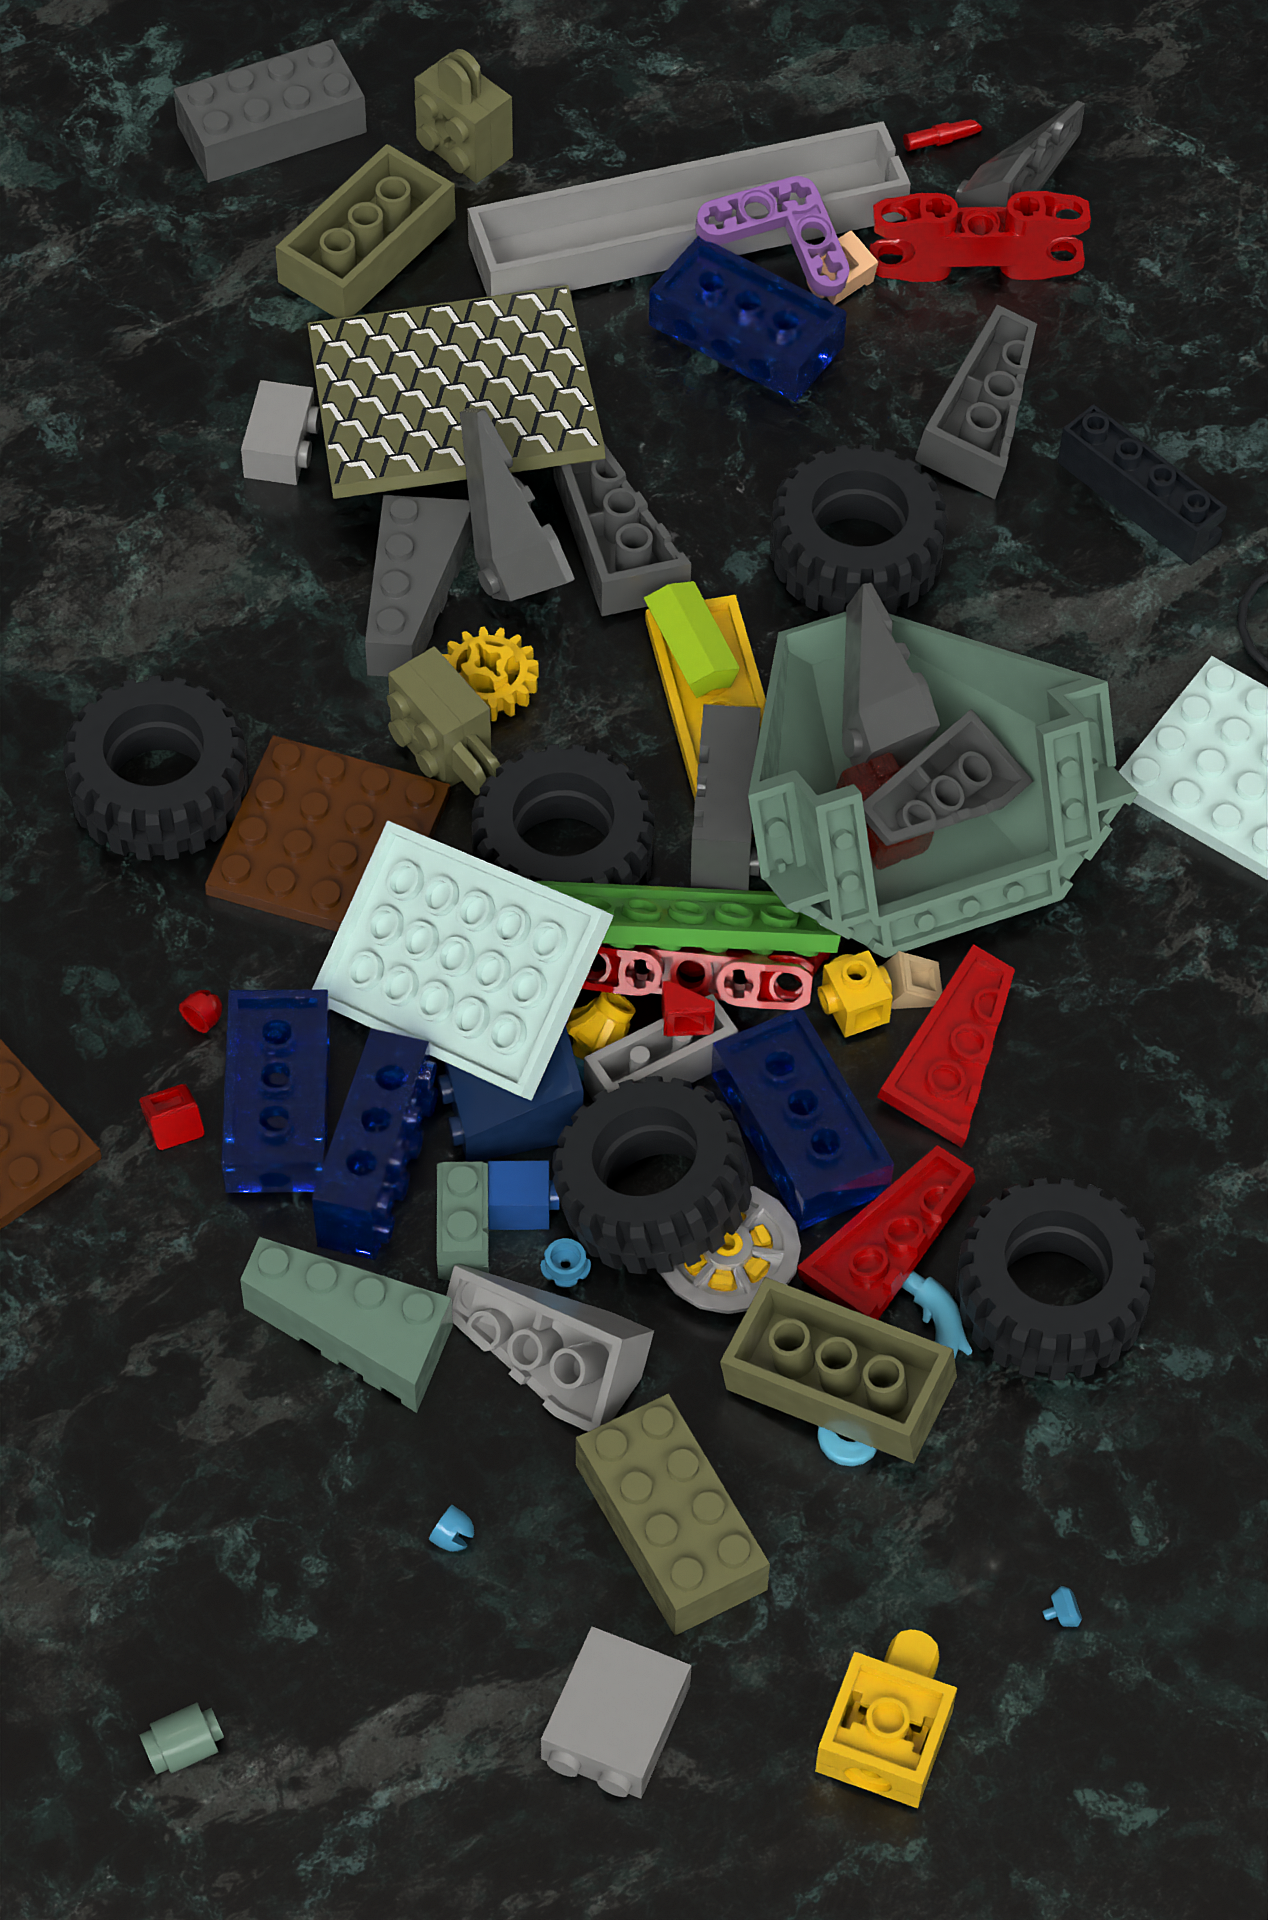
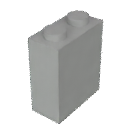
M591 1627L541 1738V1759L547 1761L551 1769L562 1775L575 1777L577 1774L597 1781L600 1788L612 1795L626 1797L630 1794L641 1799L689 1690L691 1665L598 1628Z

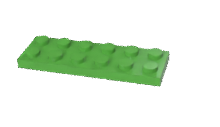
M536 881V883L614 915L602 943H607L621 949H631L635 945H655L668 951H677L682 947H702L707 951L723 953L728 949H748L753 953L762 955L771 954L776 950L793 951L799 955L811 957L817 956L819 952L837 953L841 935L819 925L815 919L801 912L796 913L786 908L778 896L771 891Z

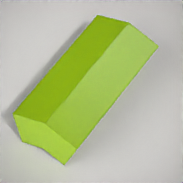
M695 582L668 584L644 597L695 697L699 698L714 689L731 687L740 667Z

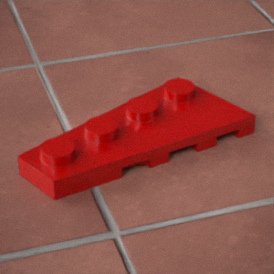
M973 944L881 1087L877 1097L962 1148L970 1129V1121L982 1087L981 1083L990 1059L993 1041L1001 1021L1015 969Z
M937 1145L797 1266L799 1279L832 1303L878 1320L976 1182L974 1169Z

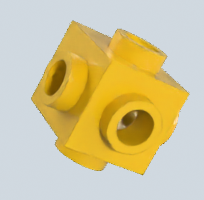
M869 950L856 955H841L829 964L824 965L822 986L817 989L819 1001L827 1015L833 1013L844 1037L890 1022L893 998L891 994V980L884 966L877 967Z

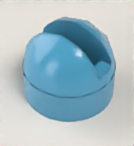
M451 1505L437 1523L429 1540L449 1552H458L467 1547L466 1542L458 1537V1535L462 1534L473 1538L474 1526L471 1519L463 1511Z

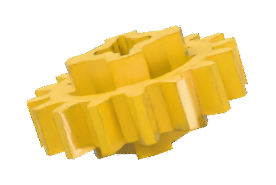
M480 627L479 636L472 637L470 633L464 631L462 632V644L454 641L447 643L448 654L442 655L490 707L491 721H496L498 711L502 710L510 717L514 716L516 703L524 707L529 705V693L537 692L539 664L538 660H533L532 646L521 648L520 635L517 634L508 640L505 638L504 628H499L494 636L488 635L485 627Z

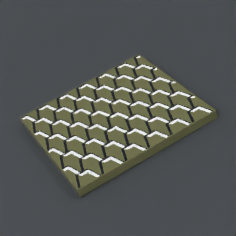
M569 285L308 323L333 499L466 480L460 412L467 408L486 410L512 456L513 466L509 468L511 473L606 459L603 437Z

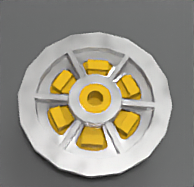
M751 1186L752 1199L749 1209L745 1213L740 1212L743 1222L733 1235L729 1233L724 1235L725 1244L713 1254L708 1250L700 1255L702 1261L687 1267L686 1262L673 1266V1272L661 1273V1276L677 1296L697 1308L725 1314L747 1311L764 1277L788 1285L796 1274L801 1244L796 1223L779 1200L757 1187Z

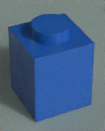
M488 1161L489 1230L549 1229V1210H559V1198L554 1182L549 1180V1161Z

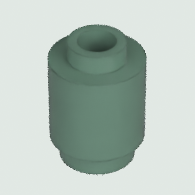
M197 1702L150 1723L151 1729L139 1734L156 1775L168 1769L171 1774L218 1753L215 1742L224 1738L212 1708L201 1712Z

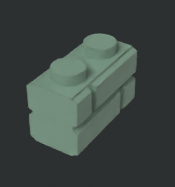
M442 1162L437 1164L438 1279L450 1280L454 1265L457 1264L489 1273L488 1163Z

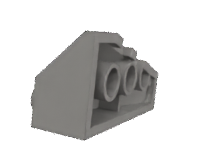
M454 1265L446 1296L452 1299L453 1323L483 1351L490 1350L511 1369L509 1375L520 1385L527 1384L545 1400L542 1405L555 1417L588 1432L613 1420L642 1378L654 1330L610 1311L465 1265Z

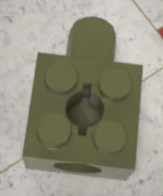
M457 49L453 53L450 52L414 78L416 136L425 149L434 151L446 160L454 171L463 173L476 184L513 157L512 96L481 74L480 65L469 52L463 49Z
M434 646L388 673L389 695H387V702L391 714V722H389L388 727L397 744L401 747L407 746L413 752L418 766L428 778L434 777L437 781L450 784L451 787L463 781L475 795H479L480 788L485 780L490 776L496 777V768L500 766L497 758L491 753L490 707Z

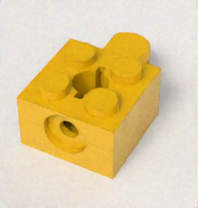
M912 1629L899 1632L892 1639L884 1661L854 1651L818 1747L815 1772L909 1806L919 1807L953 1712L957 1692L956 1687L933 1679L938 1667L939 1651L937 1643L931 1636L923 1631Z

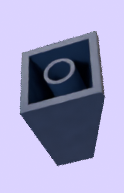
M566 1024L532 1101L445 1062V1074L437 1075L443 1105L451 1103L455 1115L448 1117L451 1140L454 1147L462 1145L466 1162H476L558 1145L557 1140L566 1125L573 1126L571 1117L583 1105V1086Z

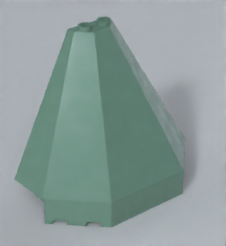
M846 612L778 632L748 793L761 879L767 882L786 908L796 913L801 912L815 919L819 925L847 939L852 938L866 945L872 952L884 958L896 955L898 951L905 952L1062 900L1073 886L1070 878L1085 858L1089 861L1093 858L1113 830L1109 824L1123 804L1131 805L1138 795V791L1114 768L1116 766L1108 681L889 614L892 619V637L896 643L904 642L910 652L906 662L912 673L921 672L926 680L940 723V727L922 750L972 709L1033 782L1001 810L886 846L866 823L863 802L898 771L855 775L850 758L846 757L842 747Z

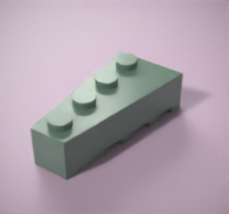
M259 1237L240 1279L244 1308L298 1341L303 1339L321 1350L322 1356L338 1365L341 1362L363 1376V1381L380 1391L384 1388L399 1397L401 1404L417 1413L453 1327L451 1297Z

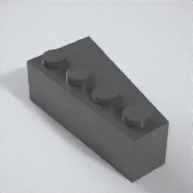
M999 305L995 307L924 429L914 461L993 499L996 498L1007 466L1008 453L1013 438L1017 411L1021 401L1025 374L1028 368L1037 323Z
M605 444L606 459L553 467V477L601 616L647 607L648 605L644 600V597L668 584L691 582V562L683 552H678L671 542V535L662 523H657L648 510V503L639 491L635 492L628 483L625 471Z
M383 495L365 639L367 675L388 677L389 672L425 652L433 634L435 621L439 612L442 613L448 600V591L454 577L457 578L461 570L467 547H471L473 542L469 500Z
M708 704L703 706L700 764H698L694 827L692 830L691 888L749 890V876H759L760 867L757 849L752 847L754 830L748 793L761 729V708Z

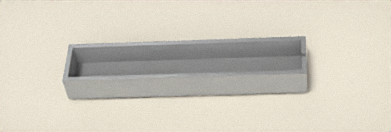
M883 121L468 208V240L487 297L569 285V290L571 291L792 244L785 226L722 245L706 244L696 234L695 224L699 208L704 203L713 199L785 178L802 176L811 180L817 187L835 233L839 234L874 226L873 205L887 198L910 195L911 183L899 155L895 156V146ZM795 192L791 193L789 200H796L799 205H804L806 197L799 198ZM752 202L745 207L747 215L754 219H763L769 214L766 206L758 202ZM782 204L777 205L778 212L781 211ZM735 209L732 210L731 217L736 216ZM895 212L883 215V218L888 222L905 220L903 215ZM715 216L709 217L708 224H714L717 229H722L724 221L718 222ZM807 228L801 232V237L804 241L824 237L823 233L816 228Z

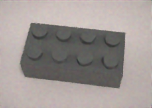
M333 39L173 89L177 125L208 183L367 132L365 96Z

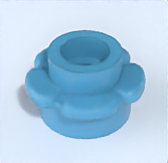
M562 1238L552 1242L545 1250V1259L540 1264L544 1277L547 1280H554L555 1284L560 1287L576 1285L577 1280L587 1277L591 1268V1262L586 1258V1251L583 1246L569 1238ZM569 1262L570 1266L564 1268L561 1266V1263Z

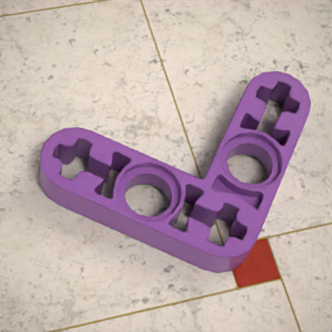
M802 176L785 178L710 200L699 208L695 229L698 237L706 244L722 245L785 226L808 284L814 292L821 296L830 297L841 293L846 286L850 271L848 261L818 189L808 178ZM796 192L799 198L806 197L804 205H799L796 200H789L791 193ZM752 202H758L766 206L769 214L763 219H754L747 215L745 207ZM782 204L781 211L778 212L777 205ZM735 209L736 216L731 217L732 210ZM715 216L718 222L724 221L722 229H717L714 224H708L709 217ZM807 228H816L823 233L825 240L818 245L808 244L801 237V232ZM826 255L825 264L830 273L837 272L835 280L830 281L827 275L820 276L823 267L821 257Z

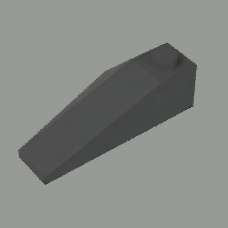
M1077 100L982 164L970 180L964 179L955 195L958 207H1007L1010 197L1018 192L1040 191L1081 134L1085 103Z
M467 408L461 411L460 420L475 558L481 569L478 571V578L484 591L492 596L493 599L513 601L573 581L575 579L551 525L548 523L541 527L531 510V502L535 500V497L529 486L524 487L521 481L513 477L509 471V468L513 466L512 456L486 410Z
M872 583L862 584L846 608L842 747L846 757L850 758L855 775L899 771L919 754L940 727L928 684L921 672L912 673L906 662L910 652L904 642L896 643L892 637V619Z
M971 709L863 802L865 821L883 843L889 846L1001 810L1028 787L1033 780Z

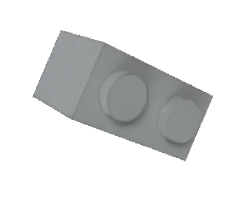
M260 380L241 448L244 478L297 485L301 468H308L311 461L312 442L309 441L310 434L318 433L321 422L320 407L314 405L313 387Z

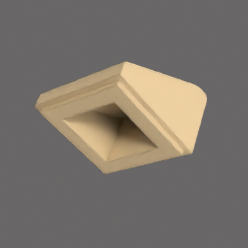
M898 951L896 955L892 956L882 965L886 969L892 984L891 994L893 998L891 1009L933 1007L942 994L939 962Z

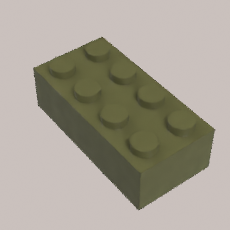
M386 144L275 247L278 282L336 318L354 316L456 219L454 183Z
M764 1277L720 1361L727 1390L913 1464L957 1378L952 1348Z
M669 1394L576 1437V1466L674 1636L768 1590L769 1561Z

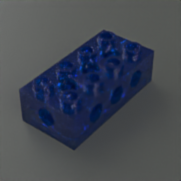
M699 235L650 289V326L795 403L844 347L847 315L845 310L713 242L705 241Z
M328 989L229 990L222 1140V1170L226 1192H326L331 1030Z
M803 1008L792 1010L713 1043L711 1074L800 1230L869 1202L891 1186L894 1162Z
M371 1028L312 1196L317 1247L376 1260L381 1243L389 1244L396 1216L391 1214L395 1200H404L409 1185L410 1172L406 1171L409 1159H417L422 1148L424 1130L420 1129L423 1117H431L433 1115L437 1102L438 1088L432 1087L437 1064L430 1061L429 1041Z

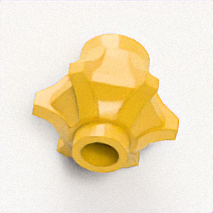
M601 992L599 997L594 998L589 1004L573 1008L568 1018L569 1022L566 1025L567 1032L572 1036L574 1042L572 1045L573 1054L584 1060V1057L626 1037L631 1025L630 1020L636 1012L632 1003L620 994Z

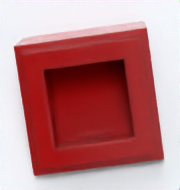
M662 981L664 1036L713 1034L715 1001L673 982Z
M180 1084L139 1099L147 1124L159 1150H164L204 1135L205 1131L198 1105L186 1084Z

